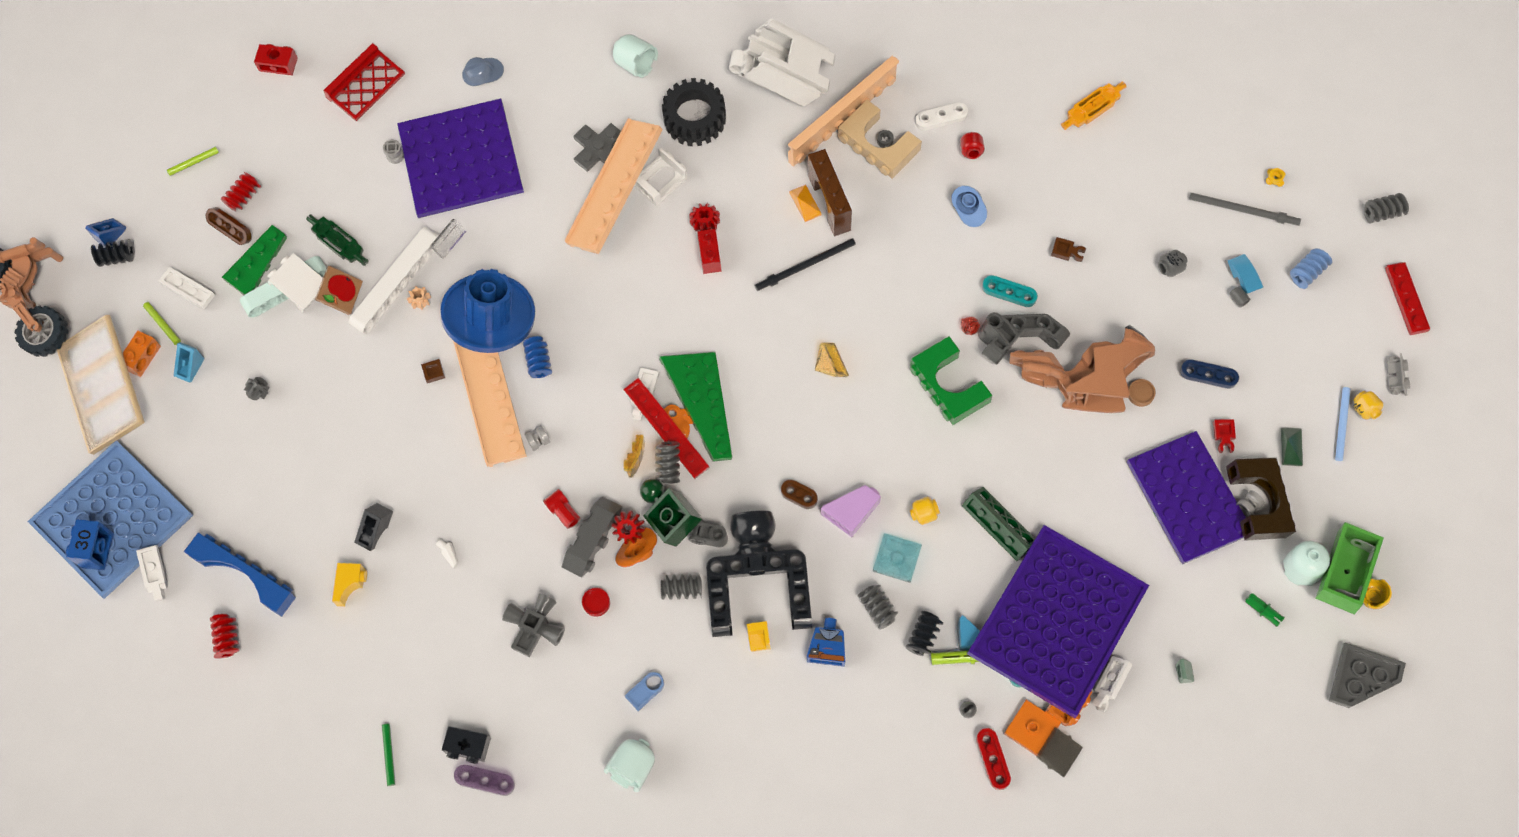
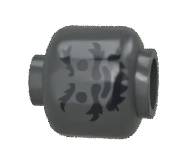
M1171 250L1160 257L1158 268L1163 275L1174 277L1186 270L1188 260L1184 253L1178 250Z

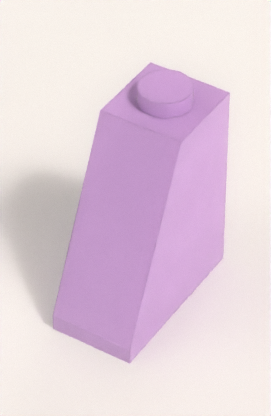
M864 485L824 505L821 508V515L852 538L879 505L881 500L880 493L875 488H869Z

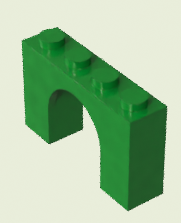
M948 336L911 358L910 370L914 376L919 377L922 388L931 394V399L935 406L941 408L944 419L955 425L991 403L993 395L982 381L959 393L948 392L940 387L936 380L937 372L958 359L960 353L956 344Z

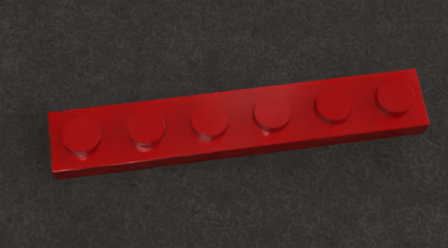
M639 378L623 389L664 442L677 441L680 443L677 447L680 449V453L677 455L680 457V462L694 479L710 468Z

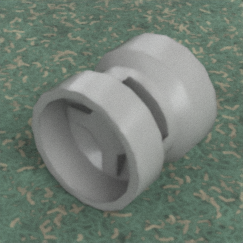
M394 139L384 143L383 151L387 160L392 164L402 162L404 153L400 143Z
M542 426L538 427L533 433L528 432L525 434L533 451L539 449V446L542 444L550 443Z
M1250 490L1245 495V498L1241 499L1236 505H1239L1244 516L1248 517L1254 515L1255 510L1260 509L1265 502L1257 492Z

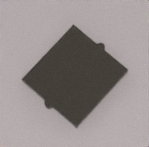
M1055 727L1036 758L1047 765L1048 769H1052L1060 776L1065 777L1083 747L1072 740L1070 735L1064 734Z

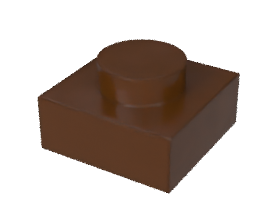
M440 359L421 364L427 384L445 378Z

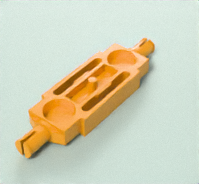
M1122 81L1115 87L1110 83L1104 87H1099L1068 111V120L1061 123L1062 128L1067 130L1072 125L1080 127L1083 124H1089L1114 106L1115 102L1121 97L1119 92L1127 87L1126 84Z

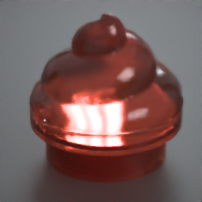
M971 316L961 319L963 333L974 335L978 332L980 324L975 317Z

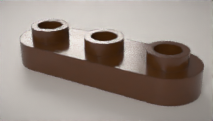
M218 207L210 208L206 211L205 217L208 224L238 245H244L251 241L250 230Z

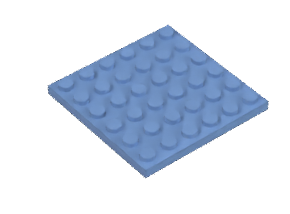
M116 440L27 522L105 599L140 566L136 550L157 545L159 548L193 515ZM76 519L99 521L114 533L105 571L81 568L66 557V548L70 544L72 537L71 529L75 525Z

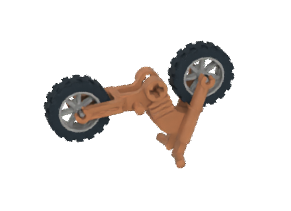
M32 237L30 244H23L5 251L0 248V290L2 292L0 302L13 309L21 318L20 321H17V329L14 331V334H16L15 340L19 343L18 346L36 357H46L48 354L56 353L55 351L60 349L62 343L66 341V334H68L66 326H68V323L64 320V316L48 306H36L35 302L30 300L28 293L29 289H32V285H35L33 281L38 268L36 262L49 257L57 262H61L63 256L50 247L45 248L46 245L43 242ZM37 337L36 343H33L32 340Z

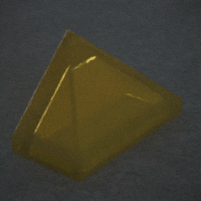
M822 342L819 346L815 371L833 377H847L849 374L835 343Z

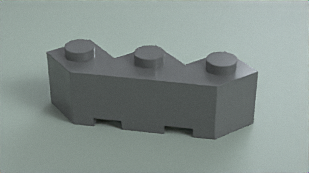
M603 496L594 503L590 510L591 516L587 521L584 520L576 534L577 539L574 545L570 544L566 551L562 568L581 578L587 572L590 573L593 570L595 554L601 548L604 549L609 541V538H607L608 532L612 528V524L616 522L614 518L620 516L623 506Z

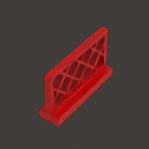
M372 43L323 91L325 97L330 102H334L352 119L357 121L405 75V72ZM380 57L384 60L385 66H374V61ZM366 70H372V78H362V73ZM375 70H385V77L375 78ZM387 70H396L398 74L395 77H387ZM385 81L383 89H375V82ZM353 82H360V90H350V85ZM362 82H372L373 89H362ZM363 93H373V98L370 101H363ZM340 94H347L348 102H340L336 98ZM350 94H360V101H350ZM350 105H361V110L355 115L350 111Z

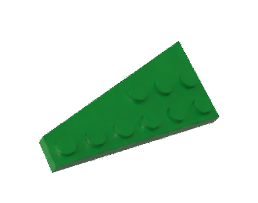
M716 352L660 356L659 360L664 366L669 380L672 381L688 416L690 415L696 431L700 434L712 462L732 460Z

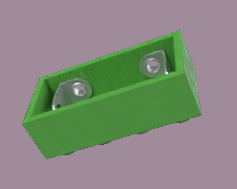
M1345 522L1337 532L1330 553L1329 568L1322 577L1315 599L1355 615L1363 605L1384 537Z

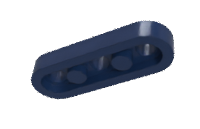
M1186 360L1180 368L1181 375L1187 380L1231 389L1239 381V374L1236 370L1201 361ZM1187 369L1192 370L1193 373H1188ZM1206 374H1211L1212 377L1209 378L1206 376ZM1225 378H1229L1231 382H1227Z

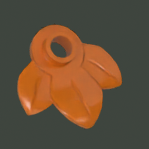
M676 405L666 406L664 410L668 415L670 411L676 413L675 417L670 415L669 417L685 437L688 438L690 434L689 424H694L690 415L688 416L685 409H680Z

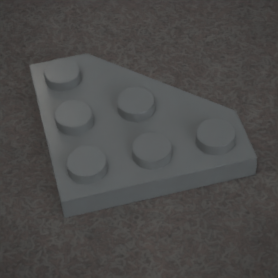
M1344 643L1329 702L1350 708L1401 683L1406 663Z

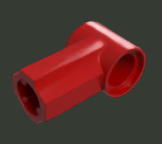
M559 489L543 500L551 513L555 514L567 529L574 527L580 520L579 515L569 505V501Z

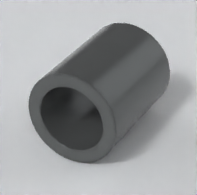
M1241 286L1236 287L1230 292V296L1239 307H1243L1251 300Z

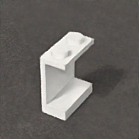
M293 253L291 256L286 255L280 262L282 266L278 270L274 268L267 276L270 278L268 284L270 286L274 285L297 305V309L303 313L316 298L323 278Z

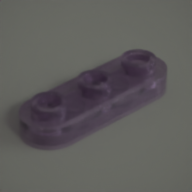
M460 765L454 772L456 783L463 787L501 796L510 795L515 788L514 780L507 774L470 765ZM464 773L469 774L466 780L462 779ZM483 778H488L487 784H482ZM504 782L508 783V787L506 789L501 788V785Z

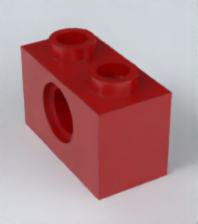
M259 44L254 63L260 72L293 76L298 57L291 47Z
M716 229L697 231L703 274L722 272Z

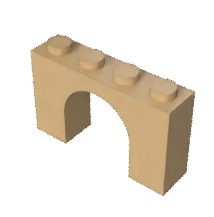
M866 100L838 127V137L842 143H847L851 146L855 153L864 156L869 164L878 167L882 174L888 175L893 179L921 150L922 141L907 131L890 147L878 148L871 145L866 140L865 134L880 119L881 110L869 100Z

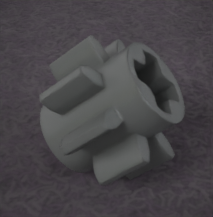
M255 377L254 380L248 379L244 390L248 398L258 400L260 397L265 399L269 387L263 378Z

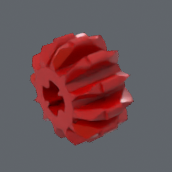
M707 202L705 206L699 203V208L693 207V212L689 214L690 225L693 226L695 232L698 230L717 229V225L720 223V213L716 211L714 205L709 207Z
M631 510L628 514L622 511L620 516L614 518L616 522L611 527L616 529L612 532L613 535H619L617 541H621L624 538V544H628L629 541L634 544L637 542V539L643 537L641 532H644L646 528L640 526L645 522L644 520H638L640 514L637 513L633 516V511ZM631 525L632 529L627 530L625 526Z

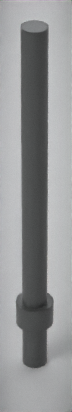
M1192 192L1189 200L1276 220L1277 223L1281 224L1289 223L1299 226L1301 218L1288 216L1284 212L1275 213Z

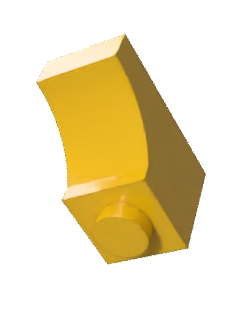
M337 563L332 602L336 606L345 607L350 594L358 588H363L364 582L367 581V570L361 564Z

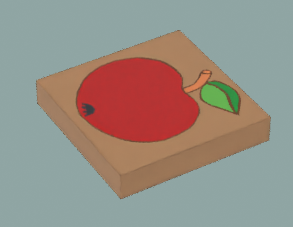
M328 266L315 300L350 315L363 281Z

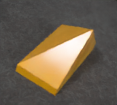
M806 184L789 191L805 222L822 215Z

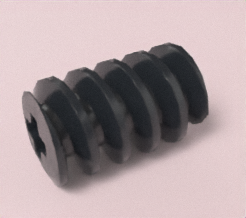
M131 239L127 240V244H125L124 240H120L119 246L116 241H113V247H111L109 242H106L105 248L99 243L98 249L93 244L91 245V254L94 262L99 267L104 266V264L109 266L111 263L115 265L119 262H132L134 259V246Z
M921 610L922 615L918 617L919 622L915 624L916 629L912 631L913 637L909 638L910 644L906 645V649L913 654L924 656V653L931 654L927 646L934 647L930 639L937 640V636L933 632H940L936 625H943V622L936 615Z

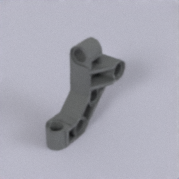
M993 312L987 316L978 332V336L987 345L982 354L997 365L1018 338L1039 337L1053 349H1059L1070 336V332L1048 314L1002 316L999 313ZM1013 324H1017L1020 329L1016 328Z

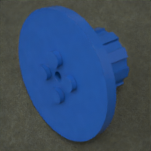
M494 269L478 270L475 274L454 283L445 293L440 308L441 322L448 336L458 345L480 353L502 352L517 346L529 335L535 321V305L527 289L516 280Z

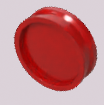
M592 588L583 595L582 606L590 616H602L610 607V598L603 589Z

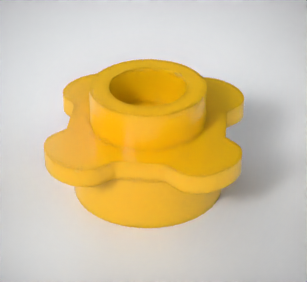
M1279 168L1268 169L1266 183L1282 187L1284 185L1285 172Z

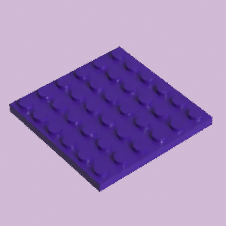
M501 98L397 123L418 218L524 193Z

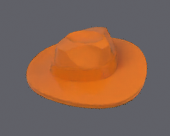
M645 527V531L641 532L643 537L637 539L636 543L633 544L631 541L628 544L623 543L615 558L617 565L620 567H630L650 558L653 554L652 550L657 543L656 533L650 528Z

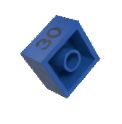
M76 519L75 525L71 529L72 537L70 544L66 548V557L81 568L105 571L114 533L99 521Z

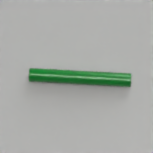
M383 724L382 736L387 786H394L395 776L390 724Z

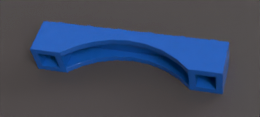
M197 533L183 551L204 567L224 566L246 574L254 583L260 602L281 617L284 615L296 598L291 593L293 590L285 584L278 585L276 583L277 579L268 573L264 576L260 573L262 570L253 563L251 566L247 565L245 558L239 554L232 555L230 553L231 549L224 544L218 546L215 544L216 540L210 535L206 534L203 536Z

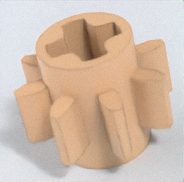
M415 286V289L408 291L410 297L407 298V301L413 309L417 307L423 310L426 305H430L428 299L431 298V295L427 293L425 287L421 289Z

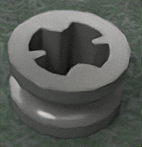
M889 130L880 131L877 136V143L881 148L892 146L893 133ZM882 137H883L884 139H885V137H888V141H887V140H886V142H885V141H882Z

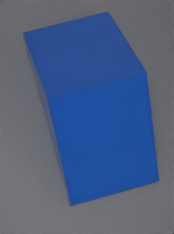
M112 218L86 225L85 229L103 246H105L106 242H109L112 246L113 241H116L124 233L126 226Z

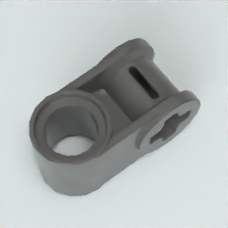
M700 521L693 529L689 541L698 545L723 547L728 542V535L723 526ZM717 533L723 534L721 539H714Z

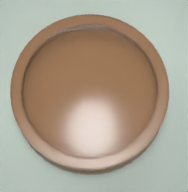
M1145 379L1133 381L1129 386V400L1132 404L1139 407L1149 405L1156 394L1154 385Z

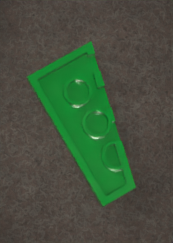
M271 225L222 276L223 280L242 295L254 290L261 283L263 274L270 268L272 259L279 253L287 236Z

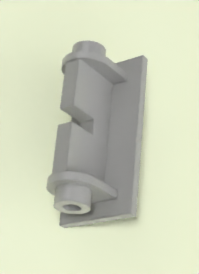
M1400 353V359L1393 356L1389 357L1387 361L1388 374H1396V377H1389V389L1393 395H1398L1400 391H1404L1405 396H1407V389H1410L1409 377H1405V371H1408L1407 359L1404 360L1402 353Z

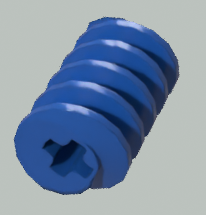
M540 336L524 340L523 346L525 348V358L530 377L543 378L551 375L552 370L548 369L551 367V363L547 362L550 360V357L546 355L549 353L548 349H546L548 346L547 342H544L543 337Z

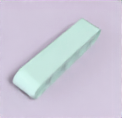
M314 256L304 261L323 278L326 266L319 256ZM267 282L242 296L240 303L248 317L253 318L289 298L274 285L270 286Z

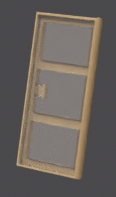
M110 315L103 316L62 343V347L57 349V353L88 453L94 455L145 422Z

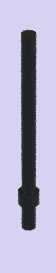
M853 238L776 275H769L767 279L755 284V289L760 291L768 286L772 287L778 284V281L856 245Z

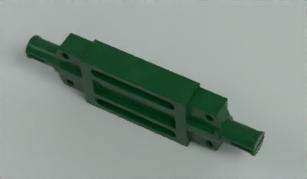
M312 214L309 217L307 216L306 220L313 225L311 231L316 235L317 239L340 258L346 259L350 263L357 260L363 266L368 264L369 260L362 256L363 248L333 221L327 220L324 216L319 220ZM324 238L327 239L330 243H332L335 247H337L341 252L337 251L334 247L327 243L324 240Z

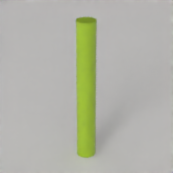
M215 146L167 169V173L169 176L174 175L218 154L219 151Z
M149 302L144 303V309L174 345L181 342Z

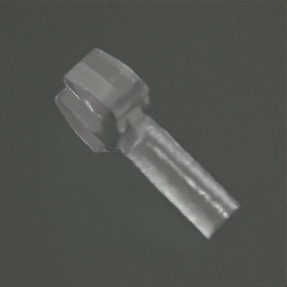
M698 99L695 100L698 112L694 114L696 121L700 120L702 116H707L710 110L704 108L703 101Z

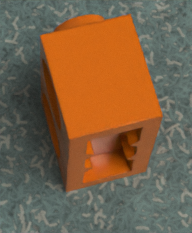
M138 330L123 351V356L128 372L141 377L161 346L153 337Z

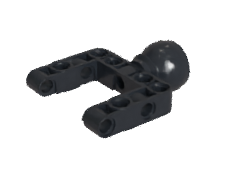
M747 511L732 515L730 530L734 539L740 543L737 547L739 551L735 555L713 557L707 562L712 637L733 635L728 578L787 573L792 630L812 628L805 554L796 549L775 551L771 548L772 544L768 541L772 538L776 527L771 511ZM798 556L802 562L799 565H793L790 562L791 558ZM773 558H779L782 564L779 567H773L770 562ZM736 561L742 564V568L738 571H734L731 568L732 563ZM716 563L722 565V570L718 573L711 570L712 565ZM801 595L805 598V603L797 605L794 602V598ZM717 603H724L726 605L723 612L715 611Z

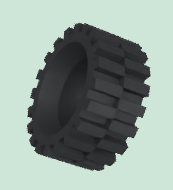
M691 78V82L688 83L686 79L681 80L682 85L675 83L673 85L674 90L669 88L667 96L663 98L662 112L666 131L668 134L671 133L672 139L676 140L678 138V142L682 145L685 141L688 146L692 147L693 143H697V146H702V141H706L708 144L711 142V137L714 139L719 137L718 131L722 133L726 124L723 94H720L718 87L714 89L713 83L709 82L707 85L705 79H700V82H696V78ZM690 100L705 101L711 107L708 115L697 121L683 119L678 115L677 110L681 104Z

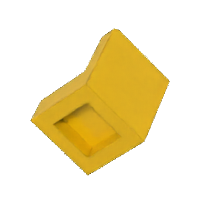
M767 621L747 624L751 652L771 649Z

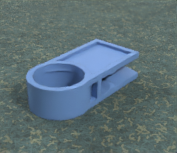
M656 672L647 674L625 695V698L639 711L663 690L664 680L662 676ZM653 676L659 677L662 682L661 686L656 690L647 688V680Z

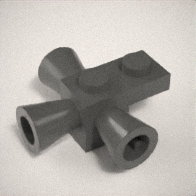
M539 593L534 611L527 608L526 612H523L513 603L508 605L502 620L517 624L520 628L511 646L513 650L530 658L541 635L555 646L560 643L565 628L548 624V620L545 617L557 603L555 600Z

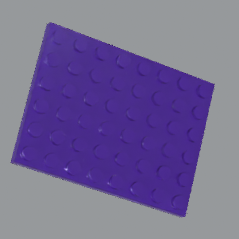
M1043 525L967 655L1071 717L1076 718L1150 585Z

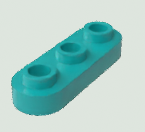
M994 275L987 276L983 281L982 289L990 296L1024 307H1032L1037 301V292L1031 287ZM993 285L995 288L991 289L988 286ZM1011 291L1013 294L1009 295L1006 292ZM1025 297H1029L1030 300L1027 301V300H1025L1024 298H1025Z

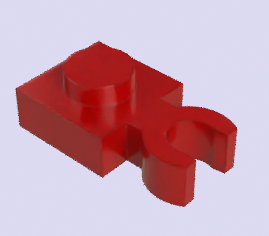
M1234 419L1214 420V438L1221 441L1218 446L1219 453L1224 451L1223 446H1228L1229 452L1232 453L1235 446L1231 440L1236 438Z

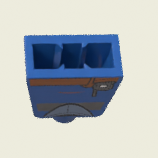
M825 618L824 628L815 627L807 654L808 663L845 667L844 631L836 629L837 619Z

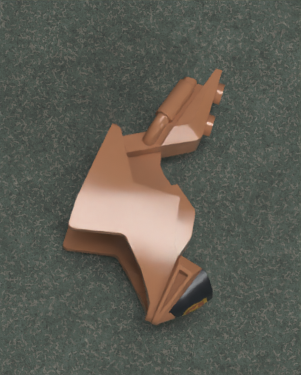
M1128 325L1125 327L1124 338L1120 344L1108 341L1091 344L1082 355L1080 362L1070 371H1064L1053 353L1042 350L1033 352L1015 351L1010 353L1009 363L1022 367L1021 377L1024 381L1045 388H1059L1065 397V402L1062 404V407L1065 409L1121 413L1125 412L1126 409L1123 398H1129L1130 395L1126 377L1145 360L1155 355V346L1143 333Z

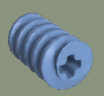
M1312 249L1290 271L1291 279L1299 288L1306 289L1309 284H1312L1313 280L1318 278V275L1323 273V270H1326L1332 264V258L1324 250Z

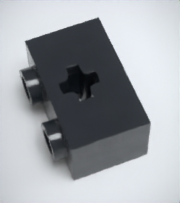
M448 726L442 751L447 754L446 757L458 760L459 757L466 758V762L478 764V761L485 762L491 738L487 734ZM468 743L470 747H466L464 750L462 748V745H466Z

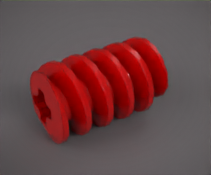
M244 172L245 175L241 174L239 176L240 180L235 181L236 186H230L231 191H226L225 193L227 197H221L222 202L233 211H236V208L243 210L240 204L247 205L248 203L245 198L252 199L249 193L256 194L257 192L254 187L261 188L258 181L247 172Z
M217 614L210 617L212 622L210 628L213 630L211 632L213 637L212 644L215 645L213 647L214 658H228L239 652V648H233V646L239 644V641L232 640L238 634L231 632L237 629L236 625H231V623L236 621V618H232L228 614Z

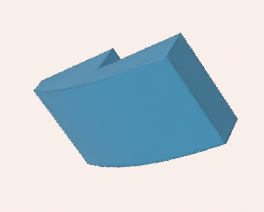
M1245 254L1227 260L1233 277H1238L1240 285L1246 294L1263 288L1258 273Z

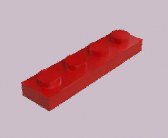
M1406 262L1387 265L1385 270L1409 335L1428 332L1430 326Z

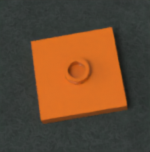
M1025 700L1004 735L1037 757H1040L1061 722L1028 700Z

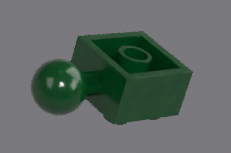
M648 479L642 483L640 487L642 499L647 503L653 504L643 517L665 544L677 547L698 525L702 518L681 492L671 488L665 491L663 484L657 479Z

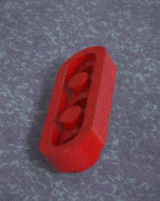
M984 728L979 731L976 741L986 773L994 789L1004 790L1009 786L1011 776L996 732L990 728ZM983 737H989L990 742L985 743ZM991 756L996 757L997 762L991 763L989 758ZM997 776H1001L1003 778L1002 783H998L996 781Z

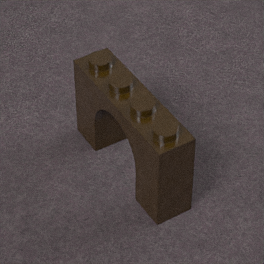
M1277 458L1235 459L1226 466L1230 485H1255L1264 491L1270 504L1268 514L1250 515L1240 521L1244 541L1282 539L1296 532L1295 522L1292 518L1290 503L1287 499Z

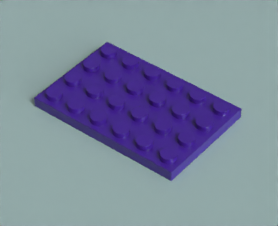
M1197 431L1127 460L1129 468L1182 565L1244 538L1240 521L1246 517L1239 505H1236L1237 501Z

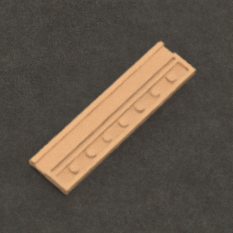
M891 56L788 144L790 147L788 162L793 167L797 163L803 162L810 152H814L819 147V144L827 141L832 136V133L838 130V127L866 100L871 101L874 97L880 96L887 86L893 85L896 81V69L899 60Z
M630 118L627 119L565 238V242L568 245L596 254L600 253L663 130L659 125L635 121Z
M454 342L487 467L527 457L499 353L475 352Z

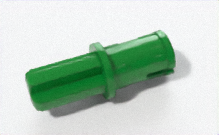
M1251 593L1245 601L1260 613V617H1265L1276 627L1279 626L1280 622L1274 617L1281 622L1285 618L1270 607V603L1266 604L1254 593Z

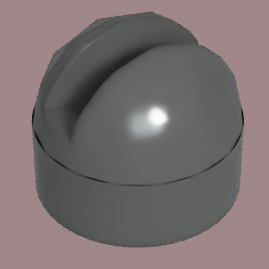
M965 701L962 703L960 713L963 717L972 718L976 714L977 708L973 702ZM972 705L973 708L965 713L964 709Z

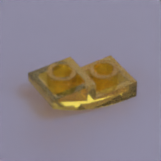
M636 435V441H632V453H627V460H624V471H627L629 478H633L641 464L645 449L644 435Z

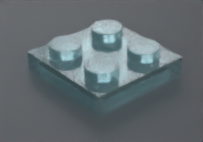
M884 533L873 572L911 583L922 544Z

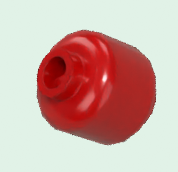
M969 132L961 137L960 146L964 157L977 159L984 153L985 147L981 134Z

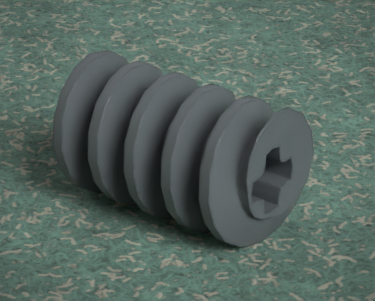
M1402 193L1389 195L1388 197L1384 196L1381 199L1368 200L1365 204V217L1369 224L1373 223L1374 220L1379 222L1381 218L1387 220L1388 216L1392 219L1395 215L1400 217L1402 213L1407 215L1409 211L1408 201Z
M666 441L662 442L661 445L655 446L656 449L661 450V452L655 454L656 457L661 458V460L655 461V464L661 465L660 468L655 469L656 472L661 473L655 479L668 484L680 482V479L677 478L680 476L678 471L680 464L677 463L680 461V457L677 455L680 453V449L677 448L680 445L679 442Z
M673 574L672 580H669L668 575H665L664 580H661L662 600L665 599L666 594L670 600L673 599L674 594L677 599H681L682 594L685 599H688L690 593L693 599L697 598L698 593L702 599V581L699 574L696 575L695 579L689 574L688 579L685 580L684 575L681 574L680 579L677 580L676 575Z
M873 585L860 592L858 597H862L861 603L866 604V610H871L869 615L870 617H875L874 623L879 624L878 629L881 630L895 621V616L898 612H891V609L894 607L893 604L886 605L890 600L889 598L882 599L885 591L878 593L881 585Z

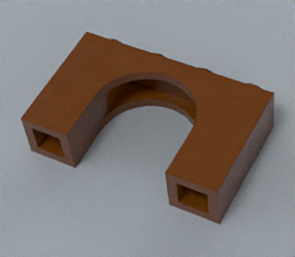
M826 149L808 154V177L814 191L821 189L828 211L827 221L833 235L837 236L851 231L852 209Z

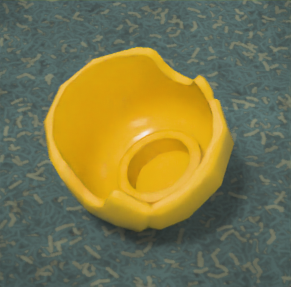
M1371 579L1363 604L1370 609H1382L1389 604L1392 598L1391 586L1384 579Z

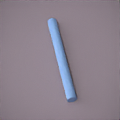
M1348 387L1342 389L1335 454L1336 461H1343L1351 390Z

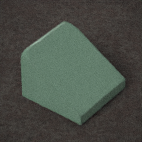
M1180 659L1176 663L1179 682H1194L1191 662Z

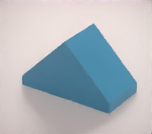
M181 342L177 343L174 377L189 383L192 382L204 361V357L196 348Z
M962 615L958 622L959 650H969L980 630Z

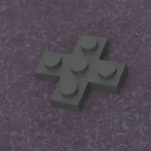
M610 123L600 134H597L589 126L584 125L573 136L574 140L584 147L574 157L575 163L586 172L599 161L605 163L621 130Z

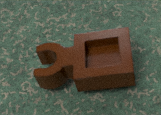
M1056 237L1051 256L1069 261L1070 257H1073L1076 261L1082 262L1084 256H1080L1078 253H1085L1086 248L1084 246L1073 247V241Z

